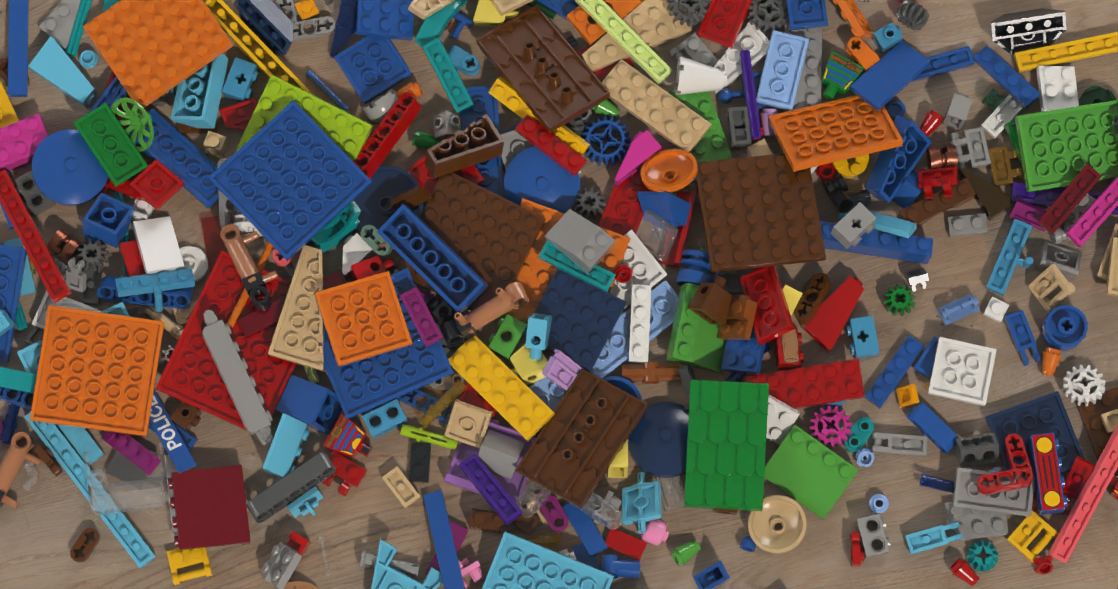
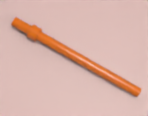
M267 240V245L256 265L260 274L274 248ZM245 288L227 322L232 328L249 298Z

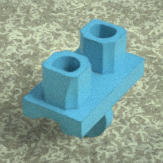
M315 486L289 504L287 508L295 518L300 514L305 516L309 512L314 516L316 513L313 509L319 506L318 502L324 497Z

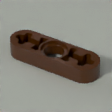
M818 273L812 278L794 310V316L801 324H807L813 319L831 287V281L825 273ZM817 295V299L815 301H808V298L810 296Z

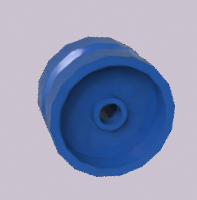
M1061 305L1054 308L1044 319L1041 326V333L1045 343L1050 348L1061 351H1069L1075 348L1085 338L1088 331V322L1085 315L1078 308L1071 305Z

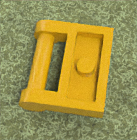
M1032 510L1031 517H1026L1007 538V541L1023 554L1028 561L1034 563L1033 561L1052 538L1055 539L1058 532ZM1042 529H1044L1046 531V534L1036 544V546L1031 551H1029L1026 547L1039 534V532Z
M179 548L166 551L174 585H179L182 581L205 575L207 577L213 576L207 548L183 550L182 552H179ZM200 563L204 564V568L178 574V569Z

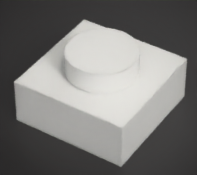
M991 297L983 315L1001 323L1009 305Z

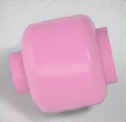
M655 519L646 522V533L640 535L643 541L657 546L662 541L666 542L669 530H666V522Z

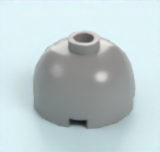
M394 89L385 92V95L375 98L361 109L370 121L381 123L398 100Z

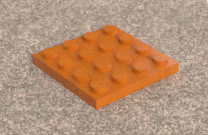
M389 271L315 292L314 295L338 367L413 344Z

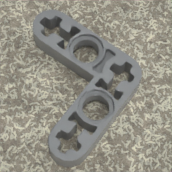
M276 0L277 7L282 12L291 11L293 13V16L290 18L293 22V42L327 36L335 32L336 23L332 17L325 16L297 22L294 0H287L288 6H284L283 0ZM325 22H329L331 25L329 30L321 26H325ZM316 23H319L320 32H318ZM306 25H313L314 31L307 34L304 32V28ZM298 27H300L302 35H299V32H295L299 31Z

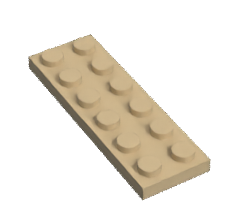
M622 59L602 81V84L610 92V99L681 150L690 153L711 127V123Z

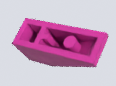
M648 130L644 133L640 131L633 137L634 140L615 177L614 184L616 186L640 169L644 162L652 155L661 151V145Z

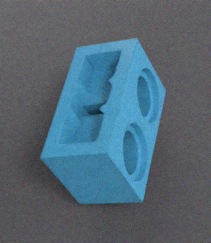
M397 399L387 402L377 409L374 408L364 412L365 415L362 416L373 439L403 425V423H408ZM390 409H397L398 415L391 418L388 416V411ZM372 418H380V424L372 426L370 424Z

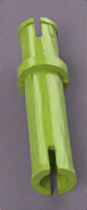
M404 423L400 431L401 436L416 439L417 442L424 441L453 449L454 451H456L459 442L442 434L424 430V427L417 428ZM412 431L427 435L428 437L413 434ZM431 437L447 441V443L431 439Z

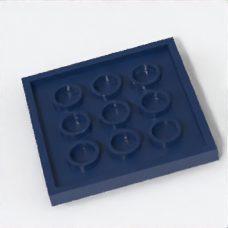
M557 269L535 313L552 315L547 348L553 351L555 349L560 350L575 363L592 371L627 302ZM527 328L523 334L524 336L527 335ZM535 336V339L537 341H540V338L538 336Z
M1058 391L985 417L990 432L995 433L998 441L999 456L1005 471L1011 470L1004 448L1005 439L1009 434L1021 436L1031 469L1028 438L1034 434L1054 433L1055 438H1058L1059 449L1057 450V455L1061 457L1062 461L1060 473L1071 470L1076 457L1079 456L1085 459ZM1010 441V444L1014 446V451H1016L1017 443ZM1021 457L1013 459L1016 464L1024 463Z

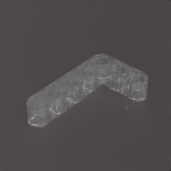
M531 481L517 499V506L522 511L521 516L524 518L532 517L551 494V491ZM536 489H542L541 493H534ZM594 492L582 508L574 505L608 529L615 530L622 523L619 510ZM524 504H531L527 509L522 508ZM595 505L601 506V508L598 510L592 509V507ZM611 515L617 516L613 521L608 520V517Z

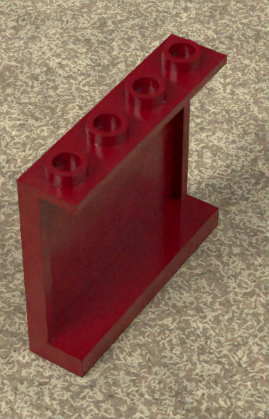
M242 465L171 473V478H168L169 490H173V497H170L171 509H175L172 524L173 528H177L178 536H174L175 548L179 547V552L234 544H250Z

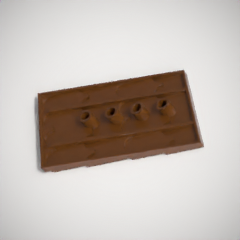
M537 4L476 39L480 50L494 64L496 70L512 86L517 95L530 108L532 114L549 133L610 98V92Z
M582 369L555 409V415L545 424L515 471L582 508L650 404L586 369Z

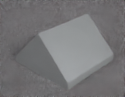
M1045 241L1036 269L1045 271L1050 265L1056 264L1065 278L1074 280L1079 273L1082 252Z
M489 430L481 445L478 458L490 472L512 479L525 443Z

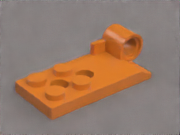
M645 0L603 1L623 20ZM579 5L566 16V19L591 46L607 32L598 23H590L588 21V16L590 15Z

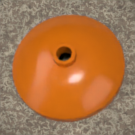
M667 149L657 152L644 162L641 168L642 182L647 188L656 192L670 193L678 191L690 184L695 178L698 171L697 161L691 153L681 149Z

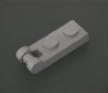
M877 432L872 435V439H874L872 453L926 457V436ZM882 440H888L887 447L882 446Z

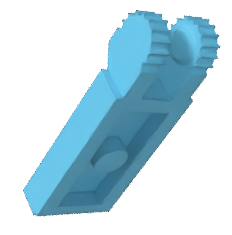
M959 522L946 526L940 525L906 535L910 554L962 539V534H956L947 538L945 530L958 528L960 526Z

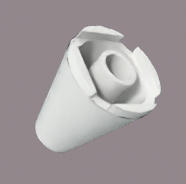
M679 57L675 77L678 87L675 86V94L682 95L722 90L723 86L727 85V75H724L723 70L685 57Z

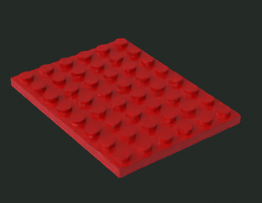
M221 251L155 389L246 431L202 337L203 329L206 327L203 318L205 311H213L218 321L223 320L224 324H226L245 288L229 253ZM262 270L260 275L263 276L270 272ZM278 276L265 283L272 303L287 296L291 284L290 281ZM260 296L257 301L263 300L265 296ZM250 297L238 319L257 310L253 306ZM236 321L234 327H230L232 332L230 334L232 342L236 340L240 349L238 355L240 359H245L248 366L246 372L248 376H253L256 383L254 389L257 394L260 393L265 402L262 406L265 411L268 410L272 417L297 363L268 355L278 323L245 338Z

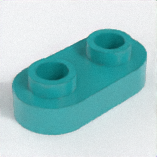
M861 417L852 427L851 435H847L848 441H844V447L848 452L857 453L860 451L872 434L874 423L870 418ZM861 424H867L868 429H862ZM852 439L857 440L858 444L856 446L851 444Z

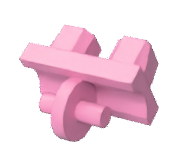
M468 559L459 561L463 578L470 574L474 583L483 579L480 569L481 565L478 560L466 568L463 567L469 564Z

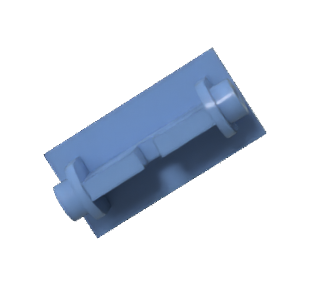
M972 293L937 308L945 326L980 311L978 307L979 301Z

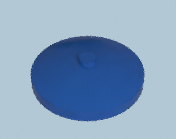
M61 130L47 136L36 148L32 159V176L37 188L49 200L61 205L75 206L91 201L102 191L108 179L107 174L77 130Z
M535 146L517 154L509 163L504 176L505 196L507 200L519 206L523 198L565 214L575 204L574 201L577 199V194L580 190L579 173L574 177Z

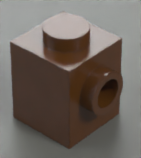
M182 402L170 419L188 432L192 426L196 427L200 422L201 412L197 408Z

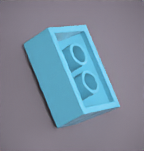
M282 414L263 465V470L267 474L282 479L296 469L294 464L296 459H300L303 448L301 446L303 440L307 441L310 433L306 423L287 414Z

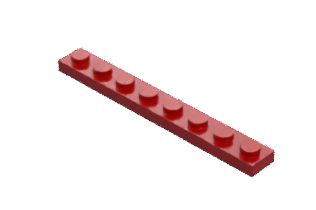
M4 169L0 172V202L52 301L56 303L72 293L12 179Z

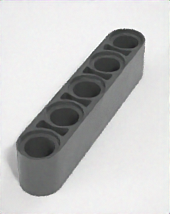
M325 452L319 453L247 503V508L257 523L264 522L310 489L332 476L336 471V467Z

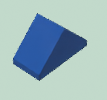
M914 170L892 199L893 202L903 209L911 206L924 190L919 188L918 172Z
M718 561L693 576L699 589H713L730 579L722 561Z

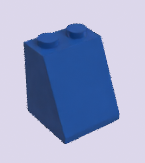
M291 375L275 410L329 435L342 407L337 395L328 388Z

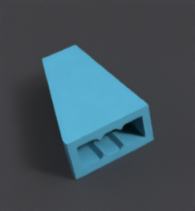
M50 36L28 67L33 73L87 108L88 105H92L96 100V90L55 39Z

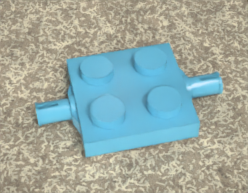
M638 472L637 484L622 488V522L625 526L637 523L638 533L643 534L646 533V522L662 518L661 484L659 481L645 482V473Z

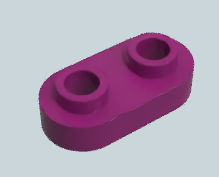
M553 495L542 497L539 507L550 528L555 532L564 531L568 526V518L559 501ZM547 502H551L553 504V507L551 509L546 508L545 505ZM557 519L562 520V524L560 526H557L555 524V521Z

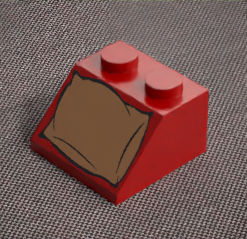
M797 327L774 339L777 370L800 368L801 363H804L803 351L799 349V344H802L801 332L798 333Z

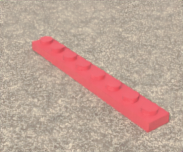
M1118 424L1048 553L1065 564L1118 468Z

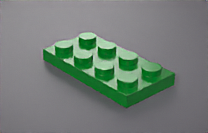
M106 103L73 122V125L115 188L148 167Z

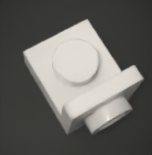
M136 199L133 206L135 211L132 221L151 219L154 207L148 202Z

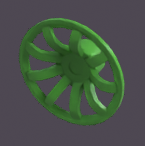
M125 97L116 100L111 107L114 116L116 113L123 118H127L125 120H118L121 126L129 125L124 131L127 135L133 131L130 140L138 152L145 151L152 145L154 139L151 115L131 98ZM127 102L134 105L132 110L127 107ZM120 103H122V107L125 112L120 111L117 106ZM143 135L149 137L147 144L143 140ZM137 136L141 147L135 144Z

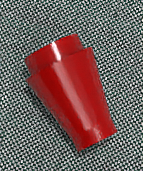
M930 110L929 113H926L920 130L928 137L942 124L943 117L934 110Z
M958 558L950 567L952 575L971 586L975 585L979 580V577L966 560Z

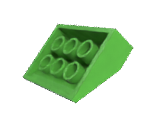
M691 283L681 285L666 360L684 365L690 364L692 367L720 374L726 340L717 338L720 325H712L688 309L699 285Z
M794 425L766 464L764 478L818 517L824 519L856 475L858 469Z

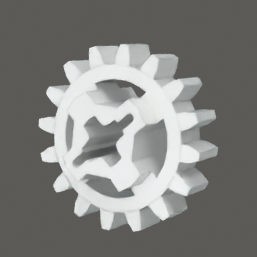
M1080 365L1078 370L1072 367V373L1067 371L1066 377L1063 379V391H1066V397L1071 396L1070 402L1073 403L1076 400L1078 401V406L1082 402L1088 406L1090 401L1096 404V398L1101 400V393L1105 392V387H1103L1105 386V380H1102V373L1097 375V368L1092 371L1090 370V365L1086 369L1083 368V365Z

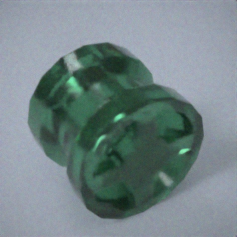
M993 88L982 103L988 105L990 110L994 112L1005 100V97L997 94V90Z

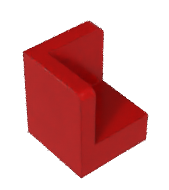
M292 531L289 535L290 540L286 545L294 548L303 556L311 543Z

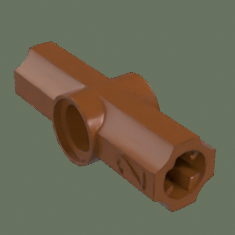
M645 362L640 365H622V378L644 384H656L660 381H680V364Z

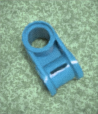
M451 46L448 54L455 68L468 76H476L480 72L477 57L458 46Z

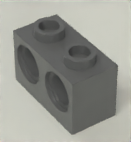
M747 106L728 108L727 118L731 150L747 149V147L751 146Z
M32 170L15 179L17 183L15 187L19 195L24 196L26 200L24 204L28 212L32 211L37 216L56 205L55 202L49 200L39 191L34 182ZM32 181L33 186L30 189H25L26 183ZM41 197L42 202L39 205H34V200Z
M995 433L956 438V457L960 467L966 468L999 462V444Z

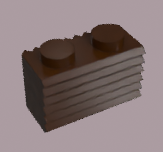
M471 508L469 528L471 530L478 529V531H489L490 533L493 531V533L497 532L498 534H504L505 531L508 532L509 524L505 525L496 512Z

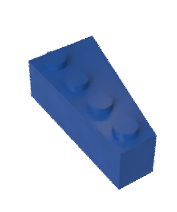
M896 116L894 125L903 139V146L880 152L865 185V188L874 198L888 203L891 202L931 144L930 139L912 120Z

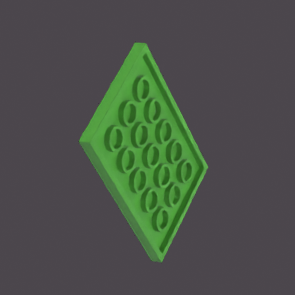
M1118 100L1014 116L1026 191L1031 192L1068 186L1086 164L1102 175L1099 180L1115 178L1118 175V131L1114 125V117L1118 115Z

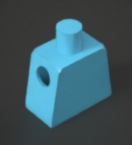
M532 313L528 317L525 347L530 348L529 358L540 360L542 350L548 347L552 315ZM535 336H538L540 338V341H537L535 339Z

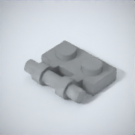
M983 127L964 130L965 138L959 139L958 133L951 134L952 141L950 143L956 147L959 171L963 167L966 168L965 162L969 161L971 169L991 164ZM961 146H967V155H963Z

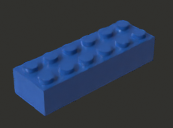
M403 204L377 231L457 312L462 313L489 286L408 205Z

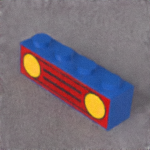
M1054 433L1030 435L1028 444L1033 477L1035 478L1034 485L1039 515L1062 513L1065 507L1068 506L1066 495H1063L1062 489L1065 487L1064 477L1060 475L1062 461L1061 457L1057 455V450L1059 449L1058 438H1055Z

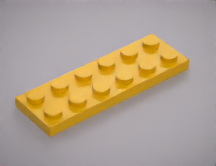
M476 336L468 339L448 359L450 365L527 441L555 415Z

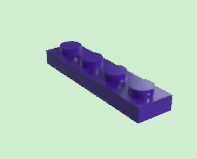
M476 454L459 464V468L505 525H508L522 515L520 508Z

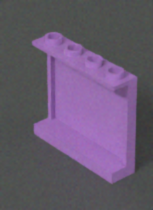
M492 419L486 432L487 435L488 431L492 430L525 443L517 467L538 436L535 434L527 441L513 426L509 425L506 428L501 426V422ZM459 441L449 471L446 474L445 483L480 494L459 468V464L472 455L476 454L478 457L480 449ZM516 471L512 479L490 472L519 507L528 478Z

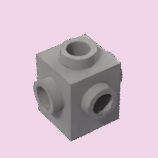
M442 110L440 114L433 116L435 138L445 140L451 135L454 136V133L459 130L461 131L460 114L452 113L451 110Z

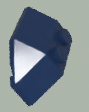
M236 0L234 5L238 9L241 20L274 54L286 55L293 42V22L271 0Z

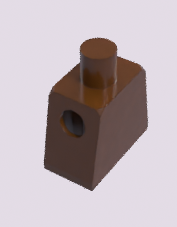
M716 276L713 283H702L691 300L688 309L712 325H725L732 299L731 294L724 290L727 280Z

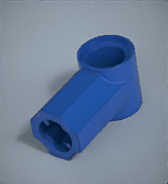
M604 555L601 558V570L614 575L613 579L618 577L639 578L640 560L619 559L615 555Z

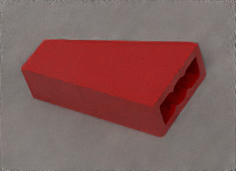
M849 276L819 306L813 319L809 323L801 325V328L828 354L835 345L864 290L862 282L856 277Z

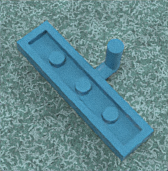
M1014 219L985 289L1003 296L1016 264L1024 268H1029L1034 261L1032 257H1027L1026 260L1020 258L1032 225Z
M192 268L117 278L115 279L118 297L154 293L155 311L162 312L163 301L161 291L195 287V279Z

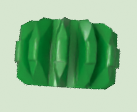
M895 284L894 289L889 287L887 289L889 293H884L883 295L887 299L883 301V305H890L886 311L889 312L893 309V316H896L898 311L900 316H904V311L910 313V307L915 306L912 300L916 296L909 295L913 290L910 288L906 291L905 284H903L901 289L898 284ZM902 297L903 301L897 303L896 299Z

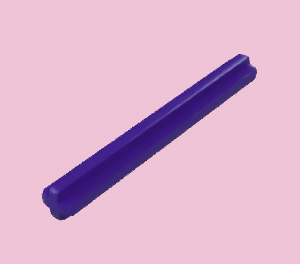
M749 50L740 51V61L751 139L756 140L761 138V129Z

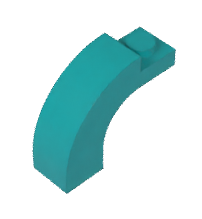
M455 0L426 18L414 42L424 46L438 37L441 39L451 19L466 5L468 0Z
M352 201L305 245L320 249L324 253L344 241L360 223L358 216L361 210L358 205Z

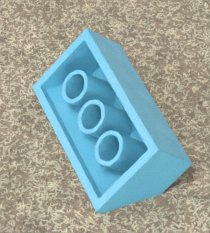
M221 54L178 84L171 115L172 121L195 128H215L228 57Z

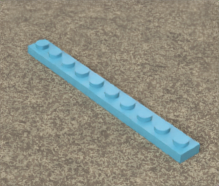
M31 412L28 413L25 419L138 567L142 569L155 559V554L58 427L51 423L30 421Z

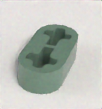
M365 225L361 229V238L378 255H389L393 247L377 233L379 229L372 225ZM373 230L372 234L375 237V239L371 237H366L368 235L366 231ZM378 241L382 244L386 243V251H380L381 247L377 243Z

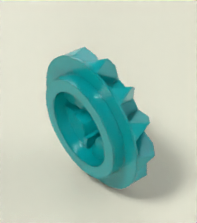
M980 540L974 542L969 547L967 560L973 569L985 572L991 570L997 564L999 555L997 548L991 542ZM982 548L985 554L991 555L985 558L984 564L980 557L975 556L981 553Z

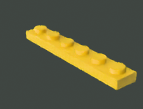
M1118 32L1017 52L1014 54L1018 73L1034 70L1038 66H1053L1118 52Z
M501 76L498 77L488 93L522 119L528 114L542 125L532 114L530 108L517 95L512 86ZM565 125L551 132L581 156L584 155L590 146L588 142Z

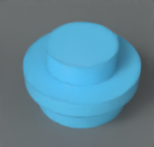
M85 50L80 54L79 62L84 68H93L98 63V55L93 50Z

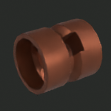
M954 144L944 145L942 149L938 146L927 148L929 169L958 168L957 151Z
M59 229L47 245L50 251L56 255L60 254V258L67 263L72 257H75L76 260V256L80 254L77 249L84 247L82 242L76 238L71 239V235L63 229Z

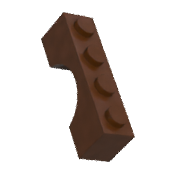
M968 178L959 181L958 184L952 185V197H944L943 189L933 194V198L923 199L901 210L897 217L917 223V227H919L934 216L948 209L957 208L972 200L976 193Z

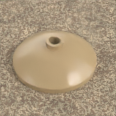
M781 495L764 498L762 511H751L748 519V530L754 543L762 550L774 554L786 553L796 548L803 540L807 529L806 516L801 506L793 499ZM781 524L782 529L776 530L775 526Z

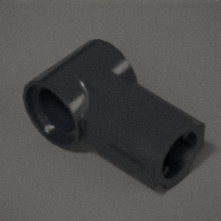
M838 188L830 195V200L841 213L850 211L859 202L864 206L871 203L870 192L867 189L845 191L843 188Z

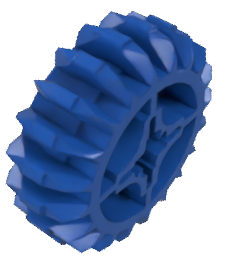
M603 116V121L596 117V123L592 120L589 121L591 127L584 126L586 132H582L581 137L589 144L590 140L600 146L599 153L592 148L591 144L586 150L585 157L592 156L590 159L591 163L597 159L598 166L603 161L605 162V167H608V161H611L612 165H616L615 159L621 162V155L626 156L627 152L625 150H629L630 145L628 143H631V138L628 137L630 131H624L626 125L620 126V119L615 123L613 116H611L610 121L607 120L606 116ZM606 128L601 134H593L598 129ZM612 129L619 134L621 142L611 136ZM608 134L609 141L605 144L603 148V141L605 140ZM616 147L618 148L615 152L611 154H606V151L608 149H616Z

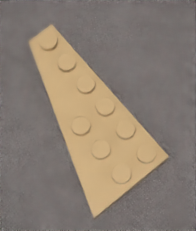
M306 245L303 246L268 355L324 372V326L314 295L315 292L323 290L322 250Z

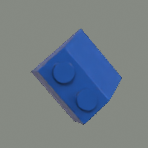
M638 191V198L644 217L652 222L653 226L663 228L664 225L671 228L686 226L690 203L668 192Z
M100 193L82 220L83 233L117 248L127 233L135 207Z

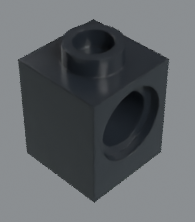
M438 294L432 297L426 304L433 319L440 325L453 320L455 313H457Z

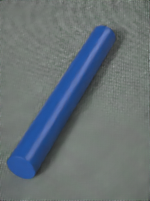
M309 70L305 74L338 108L346 112L350 110L314 72Z

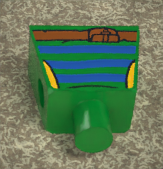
M832 51L821 81L822 85L826 86L823 96L829 100H833L836 93L844 96L850 89V85L861 76L864 68Z

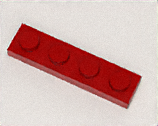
M528 114L515 128L518 134L574 177L587 163L586 159L555 135L549 133L546 128Z

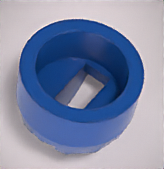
M746 536L742 539L740 548L748 552H754L756 544L751 536Z

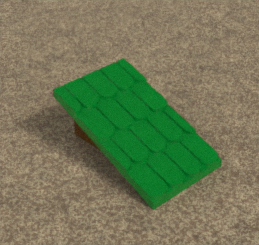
M690 381L684 508L762 511L769 396L768 383Z

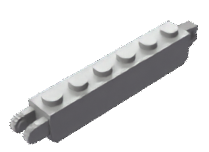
M206 310L203 315L206 327L203 329L202 337L247 433L256 435L262 446L267 445L273 441L270 430V422L273 421L271 414L268 410L265 411L262 406L265 403L260 393L257 394L254 389L256 386L255 380L252 375L248 376L246 369H248L247 363L244 358L240 359L238 355L240 349L236 340L233 342L231 340L230 334L232 332L228 323L224 324L223 320L218 321L213 311Z

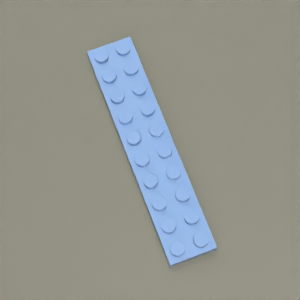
M666 280L651 291L649 342L674 322L679 296ZM631 308L618 319L592 371L581 366L582 369H586L600 378H605L628 360ZM547 377L529 387L553 412L567 393V391L560 388Z

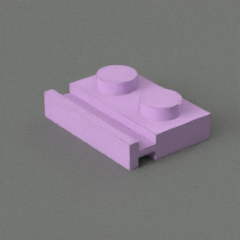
M555 349L554 356L550 357L542 374L563 390L568 391L578 376V370H581L582 367L560 350Z

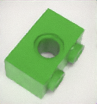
M507 314L505 319L503 317L497 324L499 329L496 335L492 334L487 344L494 354L510 361V357L514 354L524 336L527 324ZM504 333H510L512 338L509 341H503L501 336Z

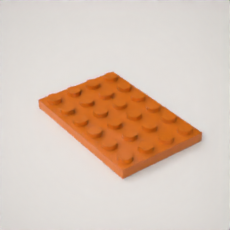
M858 95L768 116L769 124L793 172L903 146V139L886 108L883 106L877 111Z

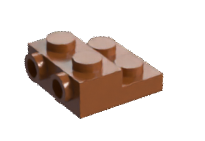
M739 295L737 299V297L732 296L726 323L719 326L718 339L750 340L757 303L750 300L751 297Z

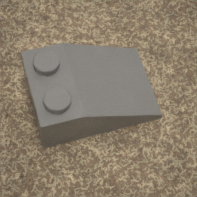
M571 209L544 236L587 274L604 258L615 243V240L604 230Z

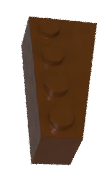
M486 114L478 122L474 121L469 124L468 128L463 131L459 130L454 133V136L450 139H445L428 149L425 165L431 176L436 178L502 156L504 141L488 114Z

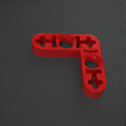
M1009 434L1004 443L1011 470L981 475L977 481V490L981 494L1026 488L1031 485L1033 472L1023 440L1018 434ZM1010 441L1017 443L1016 451H1014V446L1010 444ZM1021 457L1024 463L1016 464L1013 459ZM1021 475H1024V477H1027V480L1024 481L1023 478H1020ZM1006 477L1010 480V484L1003 485L999 479ZM983 482H986L987 484H989V487H986L985 485H982Z

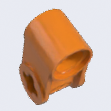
M852 37L848 41L845 48L846 53L856 64L864 68L863 73L880 60L878 55L860 37ZM852 45H853V46L858 45V49L855 48V49L853 50L851 47H852Z

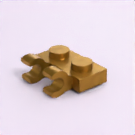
M1007 146L988 149L994 186L1013 184V179L1024 178L1023 168L1011 170L1010 160H1019L1015 150L1008 151Z

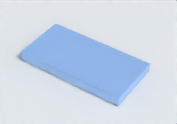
M775 30L772 31L756 97L757 103L788 111L793 110L809 38Z

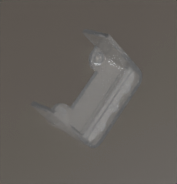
M159 443V453L162 461L150 476L147 475V479L108 484L107 476L103 471L90 470L88 452H84L91 510L97 515L164 507L168 503L169 495L163 443Z

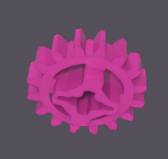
M828 405L826 411L821 407V413L815 412L814 416L816 419H811L810 421L814 425L810 427V431H815L812 437H818L817 441L820 443L824 442L826 447L828 444H831V447L834 448L835 443L842 446L841 440L848 441L846 434L851 435L852 433L848 429L852 427V423L847 422L850 420V416L844 417L845 410L843 409L838 412V406L831 410L830 405ZM841 421H843V423H844V430H843V431H842V429L839 427V424L841 423ZM819 423L823 426L821 433L818 431ZM834 424L835 429L830 428L828 430L827 425ZM831 436L837 437V438H834V439H828V437H831Z

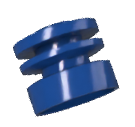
M683 250L682 258L684 259L680 261V265L687 269L678 270L675 283L680 287L686 283L699 286L702 283H713L715 277L710 274H717L719 272H711L708 252Z

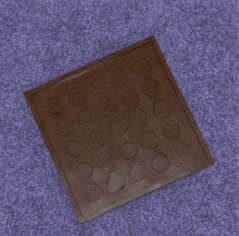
M784 153L697 162L698 171L695 178L711 272L824 261L826 259L810 168L793 172Z
M451 172L440 176L431 194L432 198L428 200L421 219L489 285L467 308L472 311L498 296L496 294L497 288L504 290L506 286L516 281L546 219ZM402 256L400 257L395 269L401 271L408 268L414 282L439 294Z

